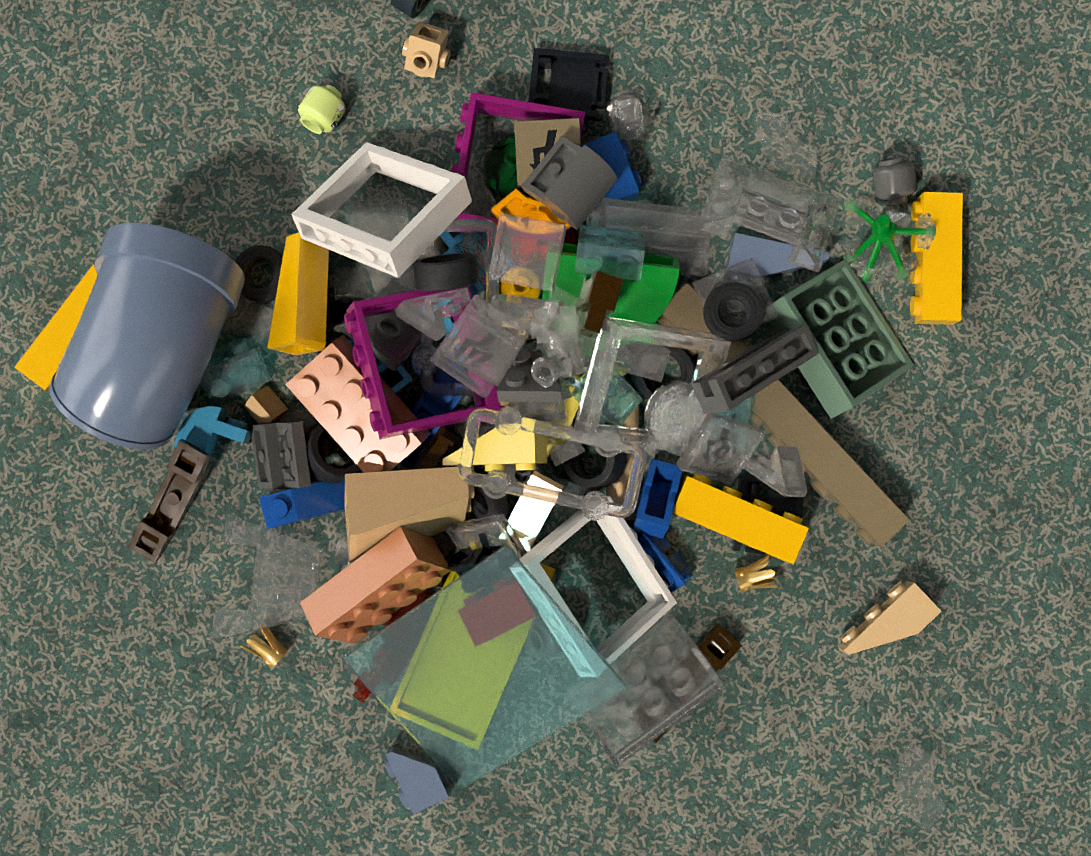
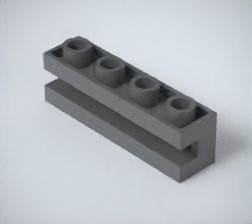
M807 324L798 325L791 330L789 327L783 328L691 383L704 414L729 411L810 360L819 352Z

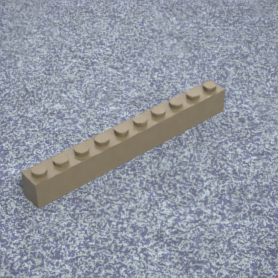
M686 283L672 296L666 310L657 321L666 332L671 334L674 331L682 341L679 345L690 357L696 355L704 363L701 368L707 374L747 350L748 347L742 341L728 342L721 340L709 331L703 317L705 301ZM779 380L741 403L748 410L745 415L749 421L757 428L762 425L770 434L767 437L769 442L778 451L784 449L792 457L789 463L801 475L806 472L814 481L811 484L812 488L822 498L828 496L836 504L833 510L845 522L851 520L858 528L855 531L856 535L866 545L869 546L872 543L874 546L882 547L909 521L908 517Z

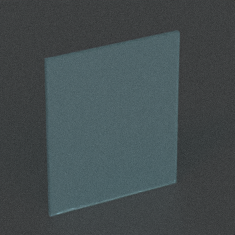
M507 545L342 658V661L460 790L627 688L625 681Z

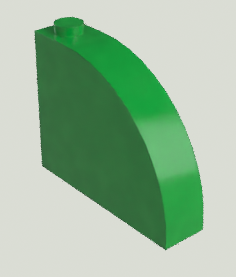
M549 241L536 350H543L550 355L561 353L594 354L621 347L638 338L652 327L670 303L679 277V257ZM597 270L624 279L614 313L604 318L600 334L595 333L591 338L576 333L582 311L575 308L585 277L590 279L593 272Z

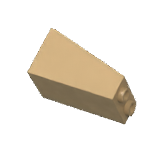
M466 466L345 474L344 506L349 563L354 562L400 526L430 537L464 525L466 513L471 512V498H474V483L472 478H467Z

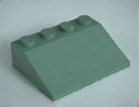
M846 259L782 296L763 310L764 315L775 332L783 328L789 327L791 330L798 325L807 324L819 354L798 368L830 419L853 408L914 366Z

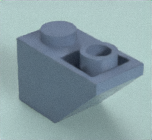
M392 747L385 754L387 759L384 760L386 770L391 778L396 777L401 787L398 790L399 798L405 808L410 807L413 815L449 798L451 790L438 762L398 747Z

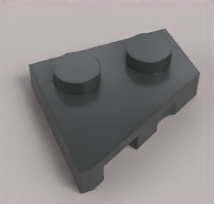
M508 351L497 388L498 402H563L562 388L541 351Z

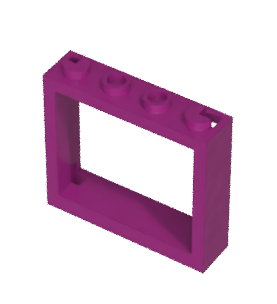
M471 92L469 103L463 102L460 121L466 122L464 134L458 133L455 152L461 153L459 165L453 164L451 172L465 176L467 182L478 113L521 121L579 118L581 141L585 112ZM462 212L452 222L459 227L481 229L488 232L564 243L567 230L548 235L528 234L507 226L499 219Z
M469 286L443 291L415 290L353 302L346 310L347 314L344 315L345 327L347 332L353 335L355 346H353V358L355 364L361 366L364 378L361 380V389L365 399L370 401L372 409L369 415L370 424L373 431L378 432L379 440L490 416L502 409L501 403L498 402L497 389L488 360L479 365L484 368L467 370L476 403L475 407L393 425L391 422L364 317L449 302L460 346L466 338L478 344L483 339ZM470 346L463 354L464 361L473 349ZM479 354L465 362L466 368L483 357V355Z

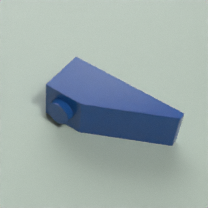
M321 481L312 483L308 487L292 488L259 497L267 529H274L344 510L345 481L334 484H327Z

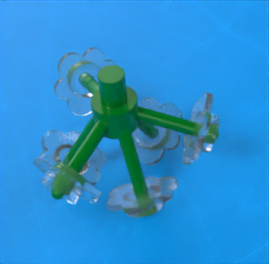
M861 194L855 200L849 201L845 206L846 215L843 218L844 223L849 224L853 229L862 226L864 221L872 226V235L866 241L862 242L860 237L854 236L851 240L846 239L841 243V249L845 253L844 260L851 263V268L858 270L856 276L862 278L864 282L868 280L875 282L876 277L887 279L894 277L896 280H901L916 270L918 267L916 264V254L910 253L904 256L898 253L896 246H900L903 243L904 237L915 235L918 239V248L929 249L931 241L934 240L936 235V226L932 222L931 214H921L916 228H910L908 225L911 219L906 212H899L897 214L895 210H888L886 215H880L875 220L872 217L871 210L875 207L876 202L872 197ZM887 245L893 260H888L883 264V274L874 270L873 267L881 246Z

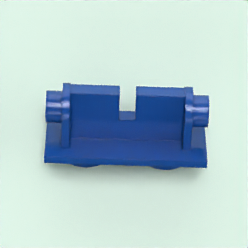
M645 533L638 537V542L645 553L653 559L654 567L660 577L669 585L668 589L670 592L687 583L686 581L693 575L689 571L691 567L677 551L673 552L669 557L666 556L665 552L672 545L665 537L661 539L646 535Z

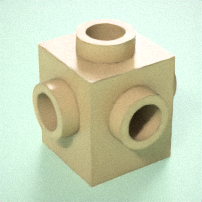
M419 21L403 45L402 56H406L404 69L412 71L420 77L435 78L441 68H446L449 61L450 50L446 49L449 31Z

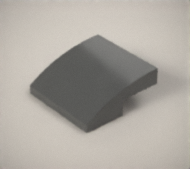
M303 421L251 424L250 429L258 488H303L311 486Z

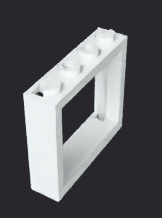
M366 142L291 215L302 239L399 278L472 202L465 176ZM375 172L437 194L391 242L330 218Z
M610 496L592 498L510 566L580 675L598 676L677 604L668 589L669 585L662 580L655 569L653 559L645 553L638 542L636 532L628 526L621 515L620 507L615 505ZM593 517L647 600L645 605L596 649L540 565L544 558Z

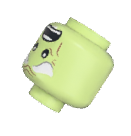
M330 85L311 87L298 108L299 115L301 116L300 122L308 130L316 134L332 132L346 110L345 104L341 99L342 94Z

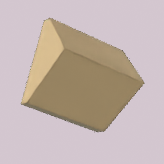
M269 386L252 394L244 405V408L257 423L274 422L289 410Z

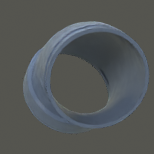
M122 223L110 227L105 233L94 264L98 274L57 371L50 381L49 392L59 411L87 433L106 442L126 448L155 449L170 441L175 428L185 414L209 363L225 319L231 317L236 311L245 283V275L239 265L229 256L198 238L157 225Z

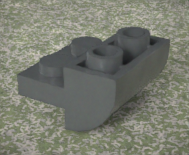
M561 136L521 186L524 192L549 207L552 214L578 230L618 179L612 168L596 152L586 145L580 147L566 137Z

